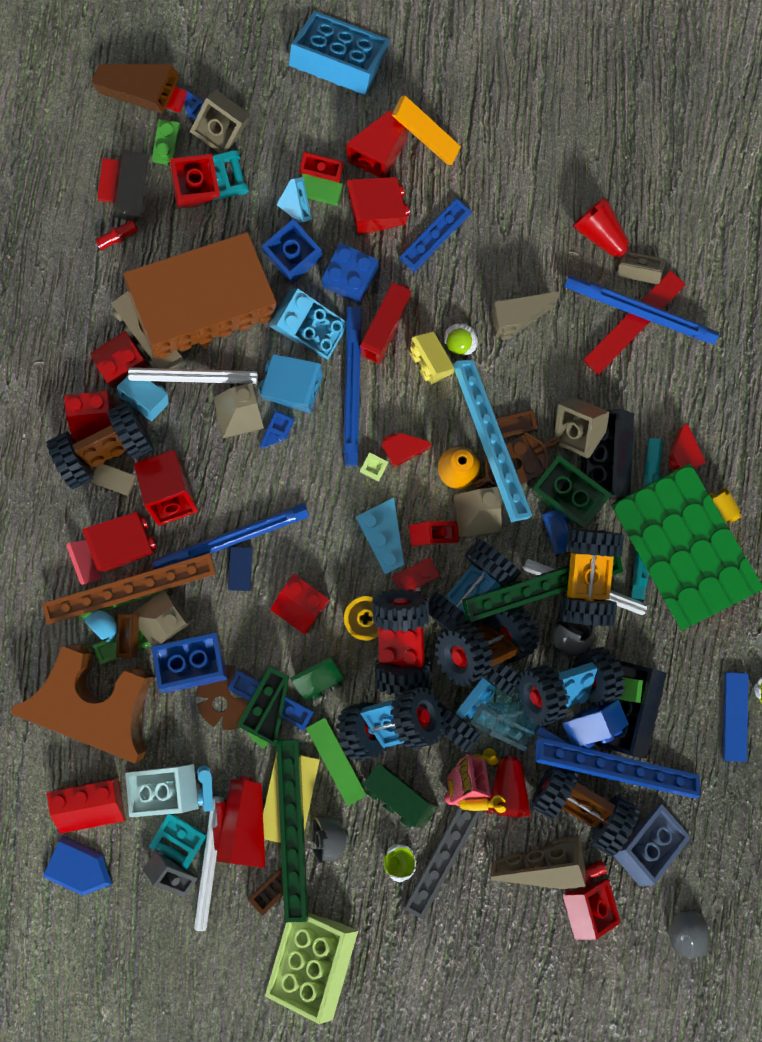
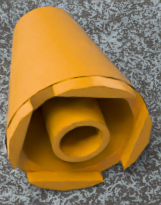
M465 447L448 449L442 454L438 462L439 476L443 483L450 488H467L478 479L480 474V461L477 455Z

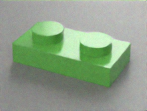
M159 119L152 154L153 163L170 165V159L175 158L181 128L179 122Z

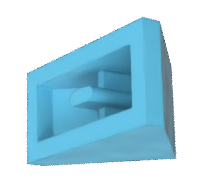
M303 177L291 179L277 203L278 207L299 223L312 220Z

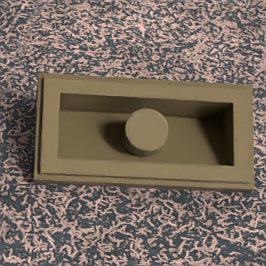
M626 252L621 258L618 276L659 284L666 259Z

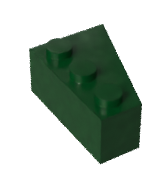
M268 663L236 721L238 727L275 747L277 745L289 681L287 673Z
M378 763L363 783V786L367 788L366 793L374 800L379 798L384 802L383 807L392 814L396 812L400 815V821L409 828L412 826L424 828L439 808L437 804L429 802L422 796L421 792L414 790L405 780L383 764Z

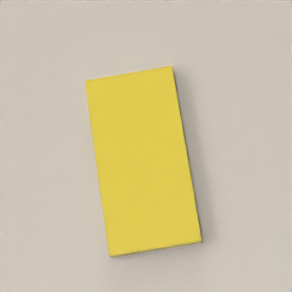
M276 752L263 812L264 839L281 843ZM301 755L305 832L320 759Z

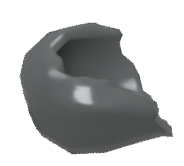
M694 910L679 912L671 924L670 939L672 946L681 956L691 959L699 956L703 957L709 952L710 947L709 928L704 916Z

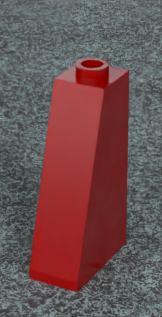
M392 282L360 345L362 357L381 364L412 297V291L409 290L410 288L407 285Z
M240 776V780H230L216 859L218 862L265 868L262 784L253 782V777Z

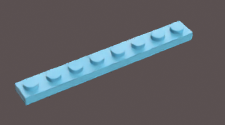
M474 360L456 361L453 364L456 376L511 522L532 517L531 510Z

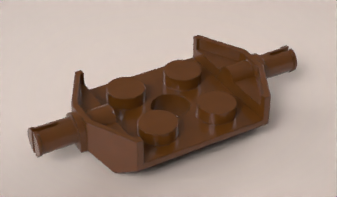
M526 432L524 435L506 444L511 459H518L521 462L520 469L515 470L521 485L548 469L547 452L559 444L558 440L555 441L557 439L556 436L541 442ZM485 455V475L473 482L476 490L487 484L498 487Z

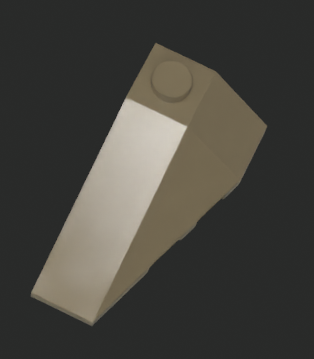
M579 835L552 840L549 846L543 848L535 846L531 848V852L524 855L515 853L492 862L490 877L493 881L557 889L585 887L586 871Z

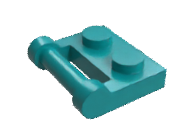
M237 150L213 155L220 196L213 199V201L234 195H244L249 192L248 185L244 182L239 163L240 155ZM225 162H231L237 184L235 186H230Z
M168 814L149 848L154 851L156 849L182 864L181 867L187 870L207 834L178 816ZM165 837L188 851L187 857L161 841L162 838Z

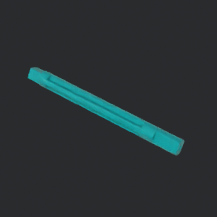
M648 439L643 487L659 479L663 448L662 439ZM637 551L635 553L632 580V598L645 600L649 573Z

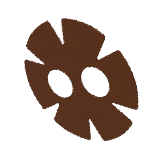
M226 665L228 680L198 686L196 696L208 698L209 700L197 704L201 716L210 725L215 727L223 716L222 729L233 730L240 728L237 726L236 721L248 700L243 697L234 698L230 695L228 687L234 678L235 666ZM244 668L241 669V671L254 677L250 672H248ZM216 697H224L228 702V706L223 712L215 711L212 706L213 700Z

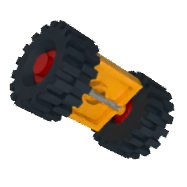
M568 529L566 551L573 553H571L567 596L561 597L559 619L583 625H615L617 602L609 599L614 557H622L624 534L586 529Z

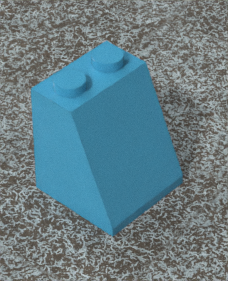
M273 354L272 359H268L266 363V378L261 380L258 392H261L262 399L311 414L323 377L321 364Z

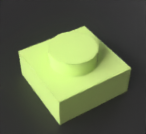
M369 452L360 473L379 482L389 462Z

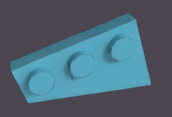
M394 498L356 516L384 574L403 566L404 560Z

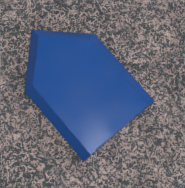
M62 836L43 875V878L82 896L113 884L111 876L108 874L103 854L65 836Z

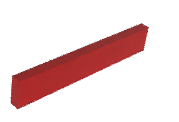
M670 270L660 280V283L641 301L663 309L686 284ZM628 313L590 352L583 362L599 375L650 321Z

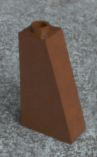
M99 64L92 76L91 84L101 95L164 113L180 76L171 64Z

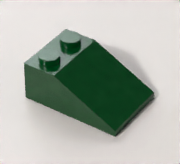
M560 455L557 456L531 490V493L539 500L583 529L588 526L612 495Z
M333 655L290 677V680L305 700L310 698L313 701L323 696V690L330 688L333 691L343 685L341 681L345 680V677Z

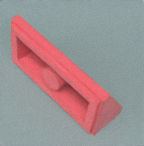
M86 540L68 543L66 546L80 584L89 585L100 581V573L97 571Z

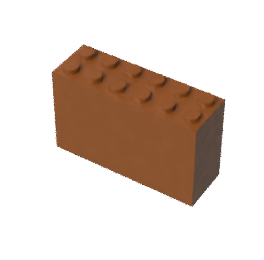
M248 232L123 273L127 292L154 358L168 357L174 350L186 351L194 344L199 342L200 344H206L212 341L213 337H226L232 334V331L238 329L241 331L247 330L252 327V324L258 322L261 324L267 323L272 320L275 314L276 300Z

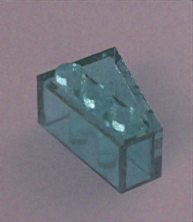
M519 702L480 703L470 723L487 734L523 751H526L538 725L533 724V720L530 721L528 719V714H524L523 705L520 706Z

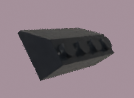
M623 409L606 410L609 411L606 433L589 458L581 456V471L612 495L609 499H622L631 493L634 413Z
M616 660V662L619 661L621 664L619 666L620 671L623 670L624 672L622 677L643 680L641 701L638 703L619 699L628 725L622 729L623 733L614 736V740L604 744L601 741H597L596 745L630 756L647 759L667 673Z

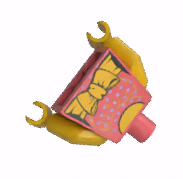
M492 748L485 749L483 755L479 753L475 755L467 754L459 760L457 766L449 773L447 777L449 791L444 795V799L449 805L454 804L463 810L483 811L489 808H494L499 813L506 811L504 806H497L500 802H506L503 797L496 795L491 801H488L491 794L485 761L489 765H496L499 761L496 757V752Z

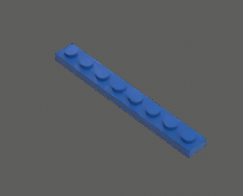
M539 738L536 740L535 762L694 799L701 796L700 775L549 739Z

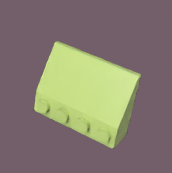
M308 913L307 922H287L265 997L318 1024L333 1020L358 931L340 922Z

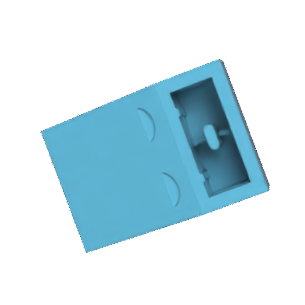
M296 288L289 289L269 326L286 338L328 360L346 329V321Z

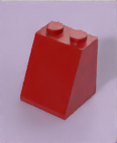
M387 111L348 141L346 145L348 163L378 178H387L407 140L408 129L392 116V111Z
M397 177L347 180L348 198L358 236L407 225V217L410 216L407 204H403L402 197H405L402 184H398Z
M175 449L134 463L144 506L158 526L199 512L182 462Z
M135 512L82 529L97 571L109 573L156 554L154 548L157 547L154 537L152 535L149 536L147 530L149 523L145 515L142 516L140 513Z

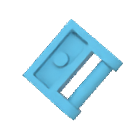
M202 765L197 769L198 780L202 783V789H197L199 806H203L204 812L213 811L212 776L210 769L206 765Z

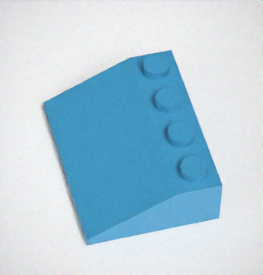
M314 11L291 44L289 66L366 95L374 82L389 47L390 39Z

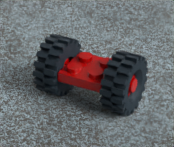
M392 589L390 592L383 591L382 594H376L372 601L374 625L378 627L379 658L378 661H375L376 688L381 692L386 691L388 695L395 693V696L401 692L419 687L429 688L430 660L424 656V624L427 625L429 621V597L425 593L421 594V591L418 590L413 592V589H408L407 591L404 589H399V591Z

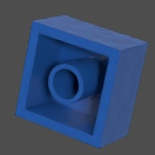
M294 218L261 246L264 255L291 285L323 258L322 249Z
M340 242L322 278V286L361 305L377 273L379 260Z
M618 699L601 706L581 710L566 720L563 725L571 745L589 748L594 746V742L601 741L604 744L614 740V736L623 733L622 729L628 725V721Z

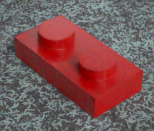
M431 557L392 576L398 590L404 589L405 591L408 589L414 590L440 577Z

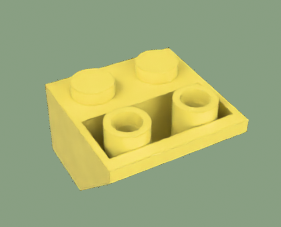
M434 332L412 338L411 351L409 353L413 361L420 364V373L425 381L429 380L430 384L433 385L454 373L455 368Z

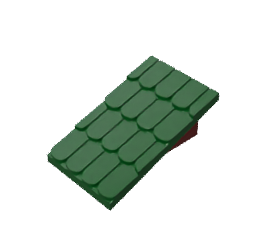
M690 463L610 504L681 631L762 590L759 578Z

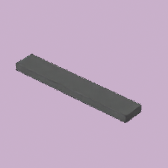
M459 806L457 807L403 909L422 920L424 919L481 811L463 810Z

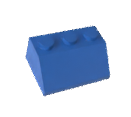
M217 633L152 646L158 690L164 694L228 680L225 658Z

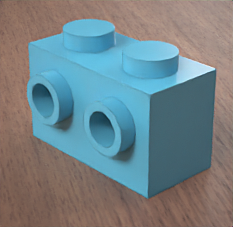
M127 376L117 386L118 397L124 402L128 401L135 410L151 422L168 405L167 391L162 386H157L151 381H131Z

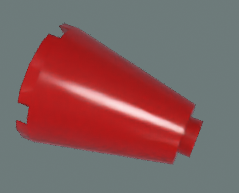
M606 197L596 202L572 225L576 231L612 257L616 255L621 257L629 250L627 247L629 241Z
M504 756V760L499 761L490 793L491 797L488 800L491 801L496 795L503 797L506 802H500L497 806H504L506 811L499 813L494 808H489L486 810V814L492 815L493 811V813H498V816L523 818L524 813V816L530 818L531 812L521 761H517L518 757Z

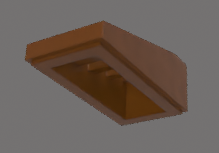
M281 867L247 898L261 916L283 896V887L275 879L279 875L283 880ZM271 882L280 890L278 894L269 886ZM264 889L273 896L271 901L262 892ZM259 895L267 905L263 907L256 897Z

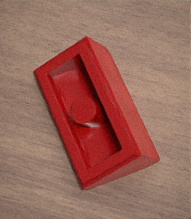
M304 151L299 173L340 183L345 162Z

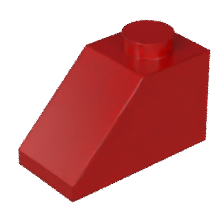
M688 424L678 429L668 455V464L672 472L688 463L692 465L693 469L706 463Z
M391 433L384 437V442L381 443V447L393 468L431 449L432 446L429 441L403 433L397 435Z
M428 521L409 525L411 547L459 543L457 521Z

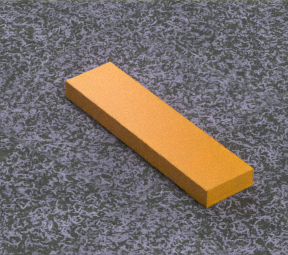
M401 96L392 116L447 165H452L461 146L408 97Z

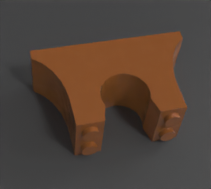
M80 643L62 646L54 667L43 686L26 701L13 705L10 714L132 763H137L144 759L148 750L141 735V712L154 676L149 675V670L141 667H132L130 670H124L115 682L114 691L111 696L105 701L98 700L90 694L86 683L87 675L93 665L94 653L88 651V646Z

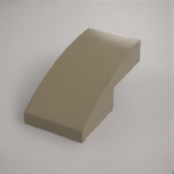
M102 464L96 467L91 483L130 496L137 476Z

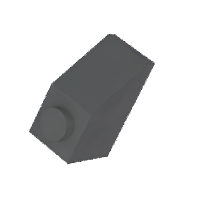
M156 851L142 869L154 886L184 897L198 879L189 870L182 868L181 864L174 859Z

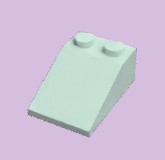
M194 764L125 773L129 817L176 814L199 809Z

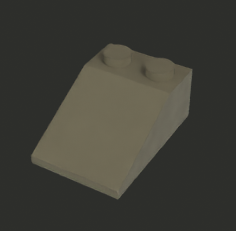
M559 291L494 302L491 319L495 338L501 337V340L511 339L514 337L513 335L518 334L554 308L560 296Z

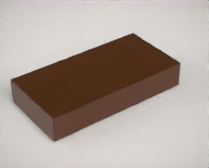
M533 409L496 418L503 439L538 430Z
M118 613L116 657H138L139 614Z

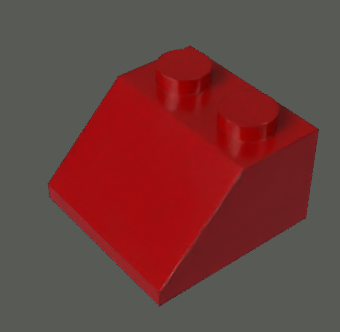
M212 154L170 159L169 169L177 209L198 207L220 196Z
M126 331L90 353L96 367L112 388L117 387L128 376L129 368H146L149 366Z
M108 391L64 395L66 419L71 435L76 442L112 425L107 411L114 408V397Z
M293 574L279 593L270 610L306 635L330 599Z
M609 879L589 883L585 887L573 888L563 894L564 904L575 940H597L621 923Z

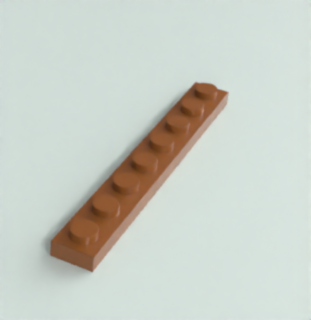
M209 553L42 603L47 625H51L214 576L217 573L212 555Z

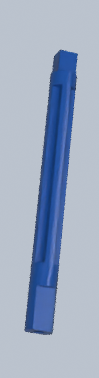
M569 274L564 287L700 341L715 345L719 337L718 331L576 276Z
M353 306L347 307L344 466L358 465L362 308Z
M303 503L225 534L152 560L155 569H159L205 554H211L288 524L309 517V514Z

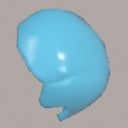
M98 610L84 619L100 639L104 640L107 638V642L115 638L117 625L115 619L109 613Z

